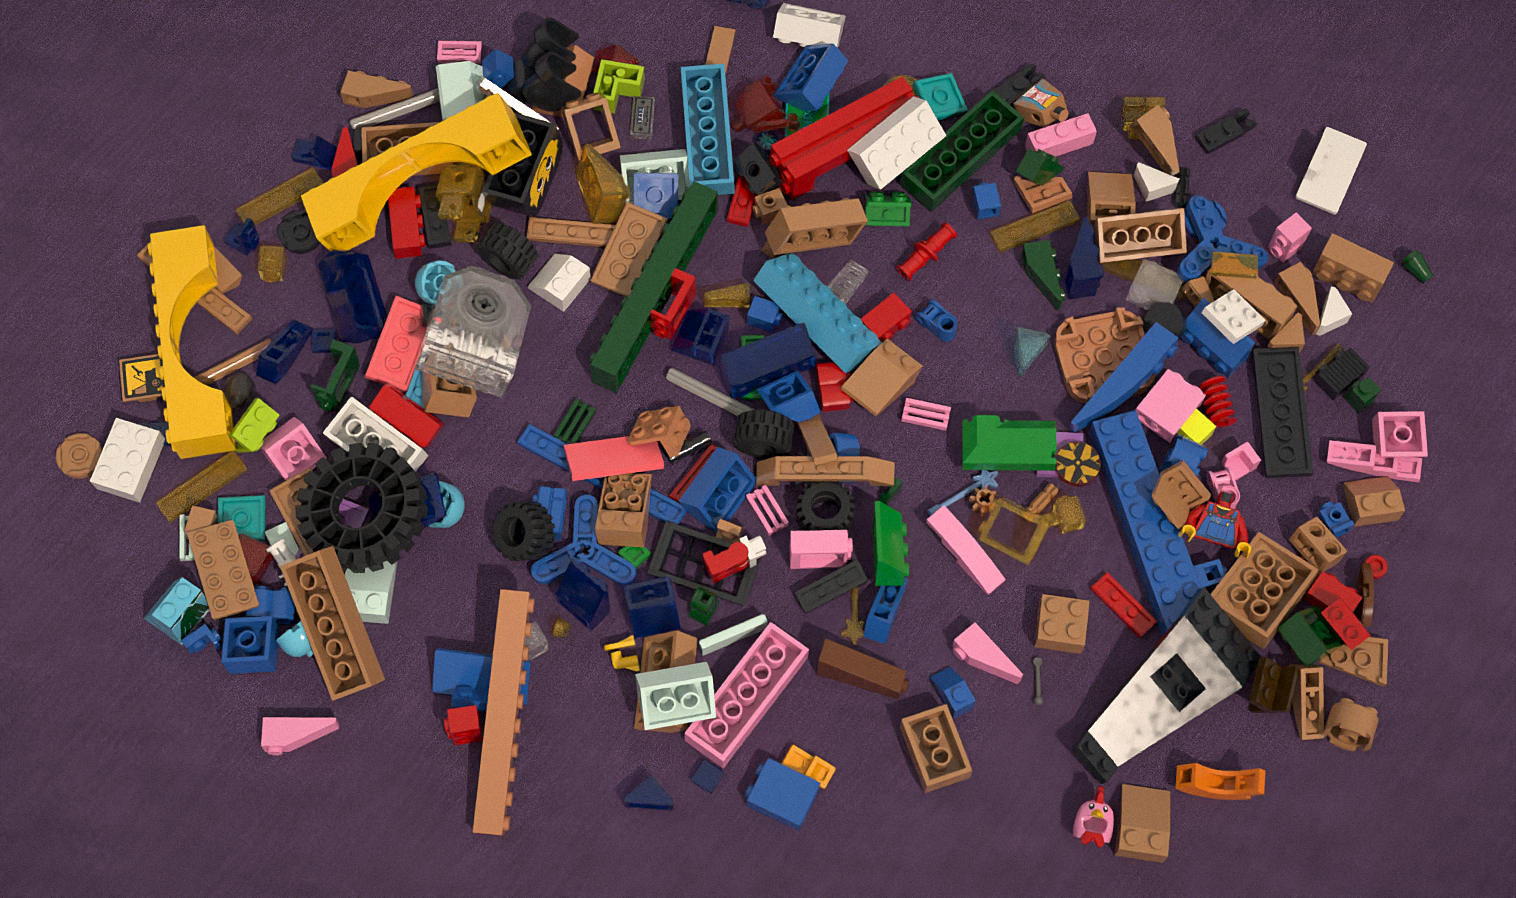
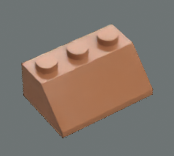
M577 45L567 47V49L576 54V59L572 63L576 65L577 69L563 80L581 90L582 95L578 98V101H582L587 89L588 78L592 71L594 57ZM535 105L532 106L534 112L563 117L562 110L548 112Z

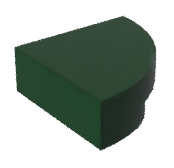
M897 477L894 478V486H890L888 490L881 494L880 501L884 504L891 501L901 491L903 482Z

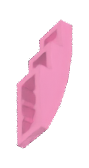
M1330 440L1327 463L1370 475L1388 476L1391 479L1419 483L1422 458H1380L1376 445Z
M945 505L927 519L926 523L942 539L941 543L957 558L956 562L987 595L992 593L1006 580L976 540Z

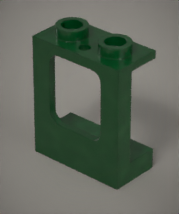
M333 339L330 350L336 368L326 389L312 384L311 390L319 408L325 411L334 410L338 412L360 367V363L354 346ZM346 370H347V374H346V376H345V378H344V380H343V383H342V385H341V387H340V389H339L337 395H335V394H336V391H337V389H338V386H339V384H340V382H341V380H342V378H343V376H344V374H345V372H346Z

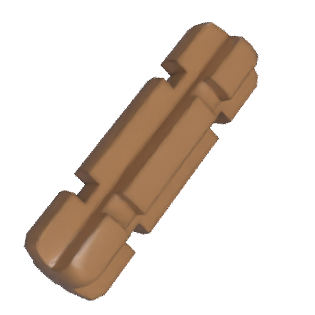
M1049 483L1030 503V506L1023 511L1022 517L1028 522H1032L1036 515L1054 498L1058 488Z

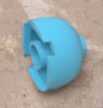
M432 261L423 265L417 272L415 289L418 296L424 302L434 305H447L451 295L455 294L457 289H461V277L456 273L455 267L451 263Z
M436 481V483L425 487L427 500H424V503L428 507L427 518H421L424 524L433 528H449L461 519L465 508L464 497L458 488L442 481Z
M301 621L276 640L280 648L292 657H301L306 654L308 657L314 655Z

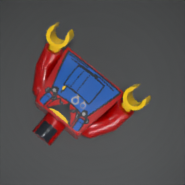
M1220 491L1217 503L1208 501L1194 508L1188 514L1184 527L1178 533L1179 537L1186 533L1189 536L1188 542L1194 537L1229 549L1236 548V557L1239 556L1240 551H1243L1246 554V558H1248L1251 552L1244 518L1240 516L1239 510L1230 508L1234 495Z

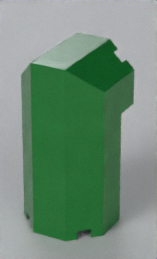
M976 415L968 423L967 419L963 420L962 470L1055 471L1056 458H1054L1057 449L1056 422L1009 421L1004 419L1003 423L1000 422V417L996 415Z

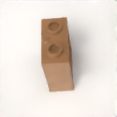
M593 93L587 95L585 100H571L565 103L566 106L561 107L573 151L579 161L621 148L607 98L603 94ZM601 105L610 137L580 146L571 114Z

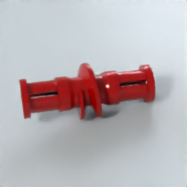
M943 222L941 228L934 235H931L927 241L921 240L914 243L915 251L903 264L896 266L899 274L907 281H910L912 276L919 269H922L930 259L937 262L938 257L936 253L940 252L951 239L957 237L955 230L948 223Z

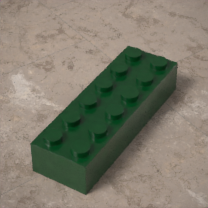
M993 90L990 91L945 132L946 136L901 172L900 185L932 212L1021 131L1024 117Z

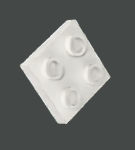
M1234 289L1206 306L1202 311V314L1233 344L1261 327L1266 321Z

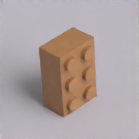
M1332 233L1312 274L1321 281H1327L1336 285L1342 291H1348L1357 295L1363 301L1373 303L1394 262Z
M947 704L901 719L900 729L924 793L970 778L972 768Z

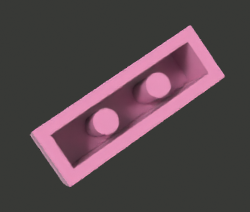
M1087 113L1028 133L1025 147L1027 151L1030 148L1036 152L1039 148L1056 157L1092 145L1097 130Z

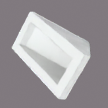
M1139 162L1134 173V178L1146 202L1174 193L1179 178Z
M1331 286L1326 296L1320 317V326L1316 335L1320 336L1346 324L1352 315L1335 287Z

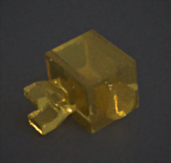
M262 245L259 251L260 257L257 268L260 278L267 282L283 281L287 262V254L284 247Z
M1069 495L1059 497L1052 508L1053 513L1042 515L1040 520L1043 529L1058 524L1061 534L1082 529L1086 522L1077 495L1073 497Z

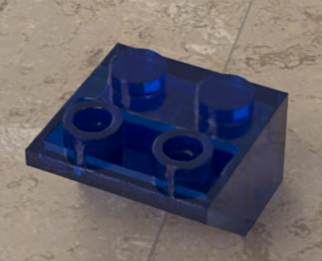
M709 308L687 310L671 351L714 365L729 329L730 316Z
M670 576L623 586L634 639L681 629Z

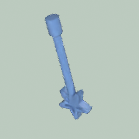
M981 470V475L973 477V481L976 483L940 505L937 504L928 509L929 516H932L942 506L948 507L980 486L981 490L985 486L997 489L998 484L994 479L998 475V471L988 472L987 470Z

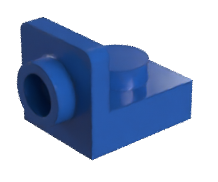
M206 624L181 640L190 654L203 650L209 641L212 642L218 651L222 649L218 643L222 640L214 628L209 630Z

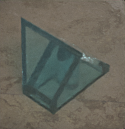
M1021 327L1017 328L1013 350L1017 374L1020 377L1046 348L1050 339L1049 334Z

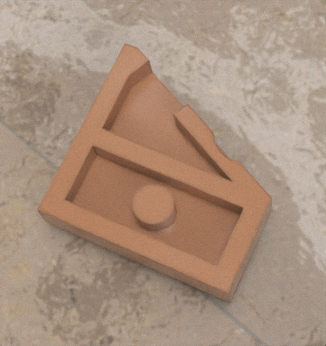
M1021 176L1014 177L1013 183L1031 213L1072 198V192L1063 177H1054L1043 186L1031 180H1021Z

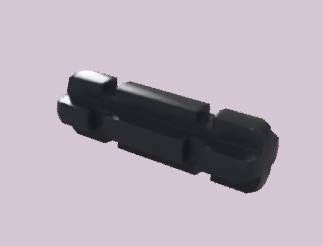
M1180 167L1177 173L1179 181L1176 187V208H1186L1188 203L1190 169L1187 167Z

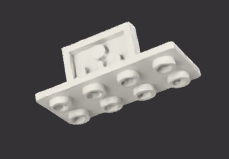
M1326 127L1296 194V199L1336 215L1367 143Z

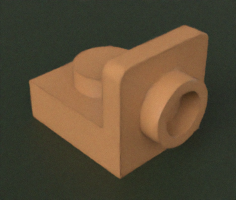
M720 519L717 525L718 532L715 537L736 543L739 542L743 529L740 526Z

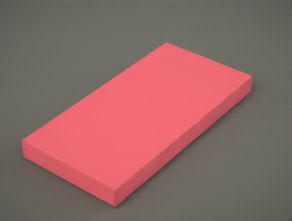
M395 296L365 378L383 385L391 384L397 390L407 393L423 349L422 343L428 328L422 327L421 305Z
M629 436L564 445V453L572 481L664 469V461L657 441L630 446L628 443Z

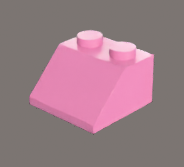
M1424 411L1378 412L1372 419L1373 440L1380 458L1428 456Z
M295 417L264 438V443L260 447L265 457L285 481L309 467L313 470L317 467L315 464L322 457L326 458L304 424Z

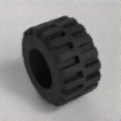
M493 223L476 246L480 256L489 266L500 274L516 280L522 279L538 258L536 248L522 233L502 223Z
M751 410L742 412L737 416L734 447L744 454L757 458L769 459L776 456H786L791 451L794 423L788 417L773 411Z
M812 481L809 483V488L804 487L802 489V494H799L797 501L796 520L799 522L800 530L849 531L855 512L853 495H849L850 490L847 487L843 489L842 483L839 481L837 484H834L833 481H818L817 484ZM828 502L833 504L839 513L831 519H822L813 513L812 508L818 503Z
M511 502L508 505L502 506L501 511H497L495 514L497 518L493 519L494 529H491V534H494L493 544H497L496 550L502 552V556L509 558L510 561L534 560L542 558V555H546L549 552L548 548H551L553 545L551 540L555 538V533H553L555 524L551 522L553 519L552 515L547 514L548 509L541 507L540 503ZM522 524H524V526H525V538H524V539H523L522 534H521Z

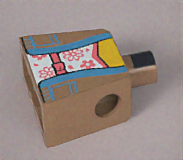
M1041 79L1014 102L1015 110L1024 117L1023 121L1041 127H1048L1056 119L1063 122L1068 117L1063 94L1044 79Z

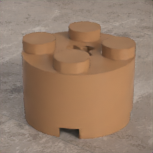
M1342 698L1339 703L1332 705L1323 734L1325 737L1328 735L1330 737L1329 742L1339 748L1356 751L1357 747L1363 748L1362 751H1367L1372 746L1378 725V711L1372 707H1363L1355 704L1351 699Z

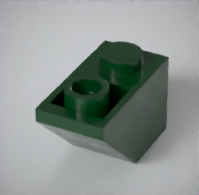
M1029 148L1016 172L1043 186L1061 173L1065 167L1058 164L1060 159L1039 148L1037 152Z

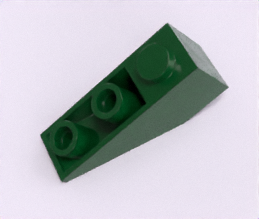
M1050 240L1024 243L1021 255L1026 275L1056 310H1059L1062 301L1065 300L1064 289L1059 287L1058 281H1060L1061 276L1059 268L1055 267V248H1051Z

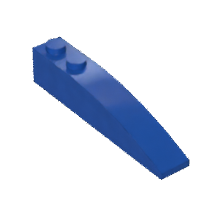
M1156 322L1071 421L1070 430L1075 433L1092 424L1093 421L1099 420L1131 397L1153 374L1157 375L1164 367L1163 362L1167 357L1172 358L1177 352L1178 337Z

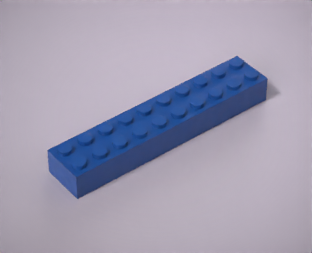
M1135 410L1093 421L1089 434L1095 451L1099 455L1102 471L1153 613L1158 621V627L1163 636L1201 586L1183 537L1178 536L1180 529L1169 522L1164 511L1153 501L1152 492L1160 475Z

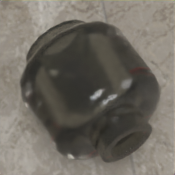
M238 373L227 379L224 395L232 408L242 409L253 402L256 386L248 375Z

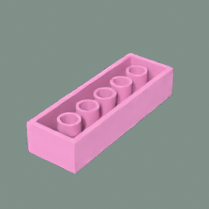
M770 622L714 694L716 718L694 721L684 733L685 741L721 768H724L807 660L809 649Z

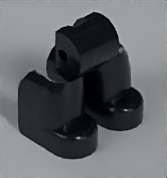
M550 17L537 24L533 32L534 39L522 52L521 59L513 62L514 78L507 83V91L509 95L523 104L529 101L542 110L555 112L561 110V107L566 106V102L578 99L582 95L581 90L563 80L577 69L576 65L572 63L576 59V54L566 47L578 40L579 34Z

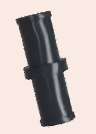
M705 430L689 440L686 438L678 456L670 458L668 453H665L673 465L689 455H695L696 451L712 444V441Z

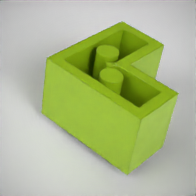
M601 59L594 93L603 94L607 98L611 113L616 111L619 95L641 98L645 81L644 66ZM601 105L593 107L594 110L602 111Z

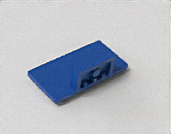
M437 648L434 660L433 692L453 695L451 707L460 708L476 705L478 710L487 711L493 655ZM529 660L524 661L523 670H527L526 684L521 685L520 693L524 695L523 705H526L528 701L531 665Z

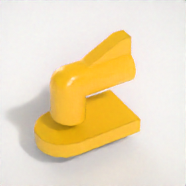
M633 635L620 642L605 645L604 651L635 646ZM621 651L611 653L612 665L615 669L626 668L636 672L640 671L637 655L622 658Z

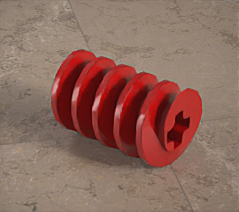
M1223 376L1208 379L1199 386L1203 394L1206 395L1203 400V407L1206 410L1205 415L1216 428L1227 427L1237 422V418H1230V416L1235 414V411L1227 409L1233 403L1232 401H1225L1231 395L1230 393H1223L1228 389V385H1221V383L1226 381V378Z

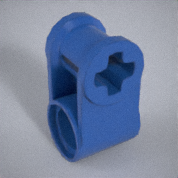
M930 299L928 306L915 314L918 323L932 332L939 340L949 342L955 338L957 319L937 301ZM949 326L951 329L945 330L942 327Z

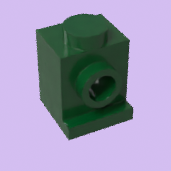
M1368 377L1362 382L1360 380L1355 382L1343 398L1357 413H1360L1375 401L1381 389Z

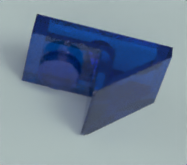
M316 136L314 142L298 139L292 160L296 163L332 170L337 147L320 136Z

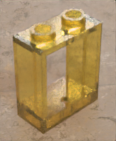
M1002 496L998 501L994 499L988 510L991 513L988 521L983 520L978 530V533L981 534L978 540L1029 565L1052 521ZM1002 507L1038 524L1024 554L988 536Z

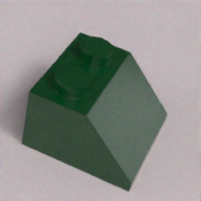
M1318 605L1297 612L1278 628L1282 639L1293 648L1297 659L1302 664H1305L1306 667L1319 662L1346 644L1321 614V609Z

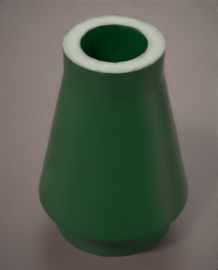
M1414 250L1402 260L1405 264L1403 267L1421 280L1422 283H1425L1434 276L1422 253L1419 254L1417 250Z

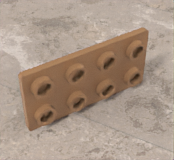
M229 520L188 532L187 535L212 619L216 620L257 608L259 603L234 521Z

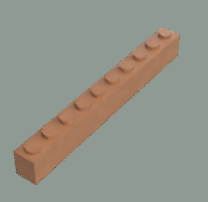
M500 589L473 833L504 836L505 831H509L511 817L507 816V808L512 806L513 802L510 782L515 781L516 767H512L513 757L517 758L519 743H515L516 733H520L521 719H518V711L523 709L524 695L520 693L521 685L526 684L527 670H523L524 661L529 659L530 647L526 646V639L531 637L532 622H529V613H533L535 607V599L531 598L530 592Z

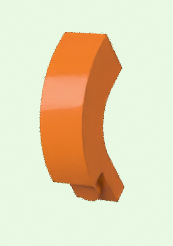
M1198 763L1177 765L1176 789L1206 798L1247 800L1251 799V796L1264 794L1266 771L1260 768L1222 771L1207 768Z

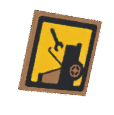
M159 354L119 360L123 402L135 400L139 402L157 400V397L162 396V387H165V380H162L160 375V366H163V360L159 358Z

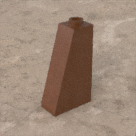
M825 639L818 660L817 675L897 700L900 693L905 694L909 680L905 679L907 671Z

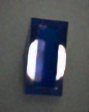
M652 775L624 798L625 808L673 811L674 808L672 798Z

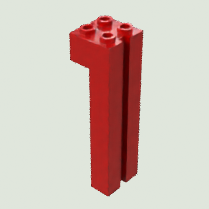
M904 77L896 79L772 144L769 160L778 169L784 180L779 186L783 194H787L791 201L814 189L815 178L852 159L847 151L850 147L909 99L915 97L912 93V88Z

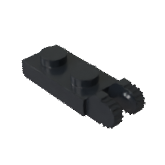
M1032 63L1024 68L1021 73H1017L995 89L994 92L1012 107L1014 102L1041 79H1045V75L1040 73L1029 82L1026 78L1036 70V66Z
M1247 109L1237 112L1234 116H1230L1197 133L1195 139L1205 153L1209 154L1242 137L1244 133L1253 129L1257 122L1255 119H1252L1240 127L1238 122L1250 114Z

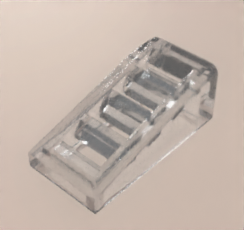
M850 260L827 286L839 300L846 304L868 275L869 270ZM849 271H852V272H854L855 274H857V275H859V276L856 277L855 275L851 274Z

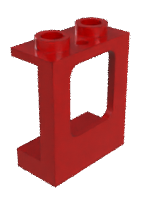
M677 268L674 269L671 275L672 295L676 297L666 316L657 311H651V329L656 336L662 339H673L696 297V277Z

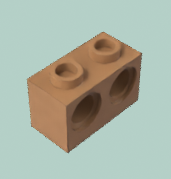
M1318 517L1298 527L1289 539L1309 564L1319 569V575L1322 571L1325 572L1338 564L1348 552Z

